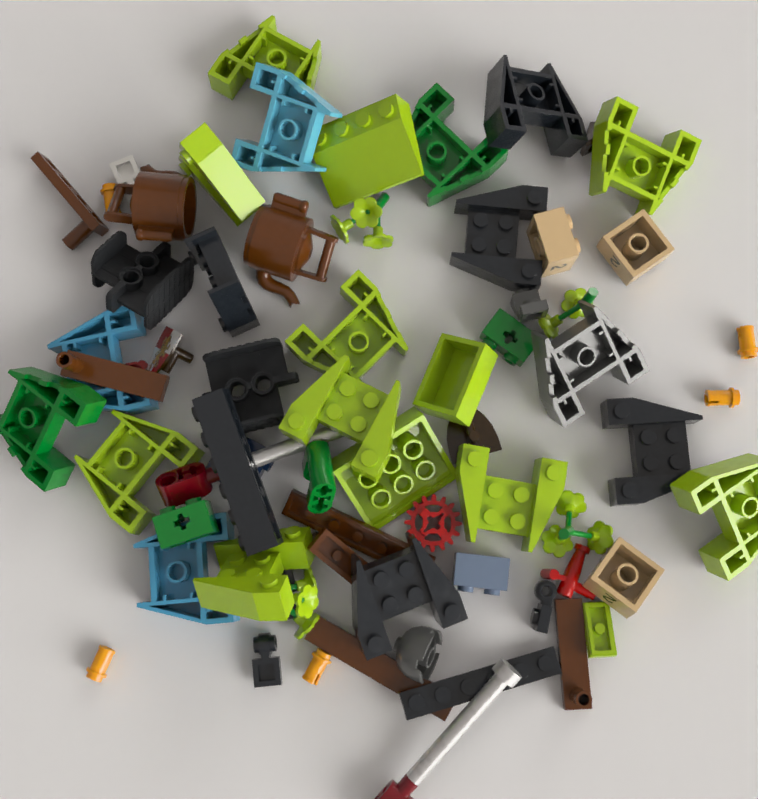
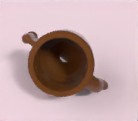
M148 164L140 168L141 172L136 176L134 184H115L113 188L114 194L108 210L103 215L106 221L132 224L138 241H184V239L193 235L197 211V194L195 181L192 177L182 175L177 171L155 170ZM124 194L132 195L130 199L131 214L118 213Z
M277 192L273 196L272 204H262L252 220L244 246L243 261L245 265L256 269L257 282L264 290L283 296L291 308L293 303L300 304L295 292L289 286L273 279L271 275L291 282L298 275L326 282V274L335 243H338L339 238L313 228V219L306 217L309 208L308 201H302ZM312 234L326 239L316 274L301 269L310 259L313 251Z

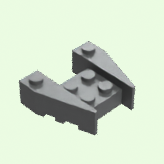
M579 300L578 303L585 318L551 341L548 337L535 330L531 332L539 397L549 417L564 428L586 414L576 392L610 370L613 377L628 385L650 371L641 350L620 329L616 328L597 306L583 300Z

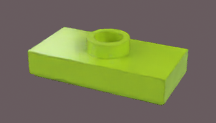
M603 601L583 602L588 658L617 656L610 606Z

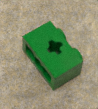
M501 308L495 313L479 337L493 351L497 350L503 355L502 358L512 366L518 365L521 367L533 351L532 330ZM511 336L513 338L512 342H509V344L505 343V338Z
M196 497L185 501L186 506L176 509L175 506H170L159 510L160 515L152 517L161 549H171L220 532L211 501L201 500V497ZM185 518H189L190 522L186 524V527L181 526V522L185 521Z

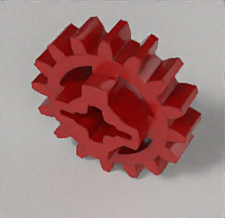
M432 494L430 501H427V498L422 496V504L414 501L412 504L415 510H407L406 512L411 516V520L404 521V524L411 526V529L406 532L413 534L421 542L423 548L428 545L430 552H434L435 546H439L441 551L445 550V542L450 545L454 544L451 539L452 535H460L455 530V527L462 526V522L455 519L460 515V512H453L451 509L455 504L450 503L446 505V497L444 496L440 501H436L435 494ZM438 506L442 509L439 512H430L425 507ZM417 514L422 519V528L418 531L415 526ZM441 514L442 517L437 523L438 530L433 527L424 532L429 523L427 518L434 519ZM448 515L451 523L449 532L444 527V519ZM428 534H436L441 540L428 541L424 538Z

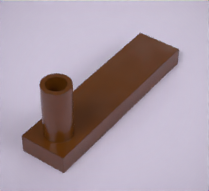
M37 151L31 157L32 161L83 220L62 239L65 245L74 250L93 232L103 237L109 231L108 227L52 161Z
M71 350L61 352L56 357L57 365L62 368L60 375L63 377L163 402L170 380L168 375Z
M325 527L320 532L313 533V541L307 549L351 584V554L355 552ZM355 553V554L358 556V558L361 560L362 565H365V564L368 563V562H366L362 557H360L357 553Z
M582 598L553 599L559 664L562 671L560 678L563 709H592Z

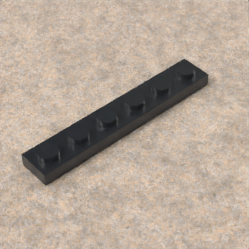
M554 646L506 660L522 676L513 688L562 673ZM495 664L399 692L406 720L471 701L495 674L492 670ZM507 685L503 691L509 690V689H512V688Z

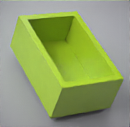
M442 333L412 404L427 415L470 427L498 354L486 343Z

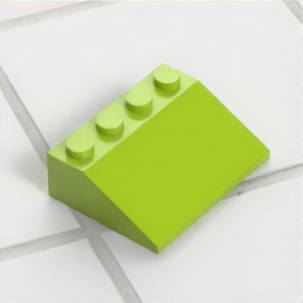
M397 94L342 116V118L323 124L321 127L313 158L316 164L327 168L326 172L319 173L333 207L336 209L353 203L357 198H366L424 175L409 103Z
M415 406L396 417L390 460L377 483L353 471L351 463L361 444L355 443L331 459L334 475L366 524L380 529L414 507L412 504L414 501L420 503L422 496L427 498L456 479L454 466L425 416Z

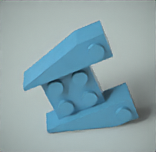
M121 306L114 313L106 310L49 343L47 348L58 354L71 350L123 364L119 341L146 336L144 317L125 306ZM71 379L90 386L107 400L102 411L111 412L116 410L125 414L135 415L159 409L158 401Z
M228 512L214 513L220 532L171 549H161L157 534L133 544L134 548H148L151 601L137 603L138 608L206 625L230 623L240 620V616L201 608L193 583L194 578L209 577L207 542L235 539L234 525L230 521ZM190 519L182 522L181 526L186 527Z

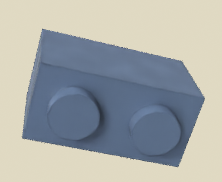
M455 552L452 585H458L457 591L473 593V589L476 587L484 588V594L500 596V590L507 591L510 558Z

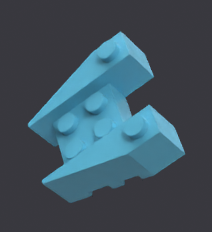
M256 62L249 88L271 95V101L259 143L248 139H236L232 157L241 168L254 172H326V167L312 163L325 115L342 118L343 114L293 73Z

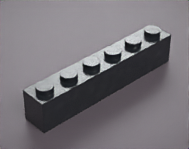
M221 388L192 399L194 405L191 408L192 414L196 422H200L203 431L201 433V440L206 448L209 447L212 456L210 458V465L215 474L218 473L220 478L219 490L223 499H227L230 506L228 515L231 523L237 526L240 534L237 538L241 550L246 551L248 557L280 545L284 541L229 389Z

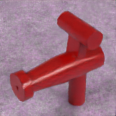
M575 543V552L566 566L563 575L559 574L556 569L541 570L540 576L543 579L560 581L557 593L561 596L571 599L573 593L576 592L590 600L596 597V595L582 586L583 584L578 582L585 556L591 550L584 545Z

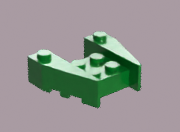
M435 83L418 100L412 114L424 175L421 178L433 189L427 195L428 207L488 179L506 162L509 151L508 149L489 147L487 137L472 151L453 133L443 121L454 111L455 99L438 83Z
M35 367L9 369L8 373L18 382L4 413L0 414V434L10 446L7 450L12 457L16 456L23 465L21 470L24 475L44 492L65 486L76 464L53 447L65 419L75 427L97 422L107 400L86 384Z

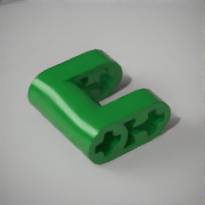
M316 440L310 442L305 448L302 470L303 477L310 481L306 495L308 510L319 514L327 512L332 507L336 493V484L329 444L323 440Z

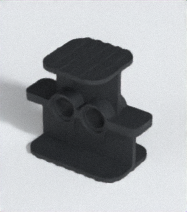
M117 231L104 244L100 245L91 259L92 284L97 288L102 287L105 283L113 287L106 295L107 310L114 313L123 305L144 317V327L152 330L192 289L194 260L187 257L180 263L171 258V244L167 242H162L152 252H140L127 244L125 232Z
M262 339L261 341L212 351L202 356L206 364L211 392L221 388L229 389L245 433L280 425L284 418V411L278 387L295 384L300 381L297 372L288 373L283 345L280 339ZM261 380H270V387L267 390H258L257 386ZM243 385L245 387L244 393L239 397H234L232 395L234 387Z

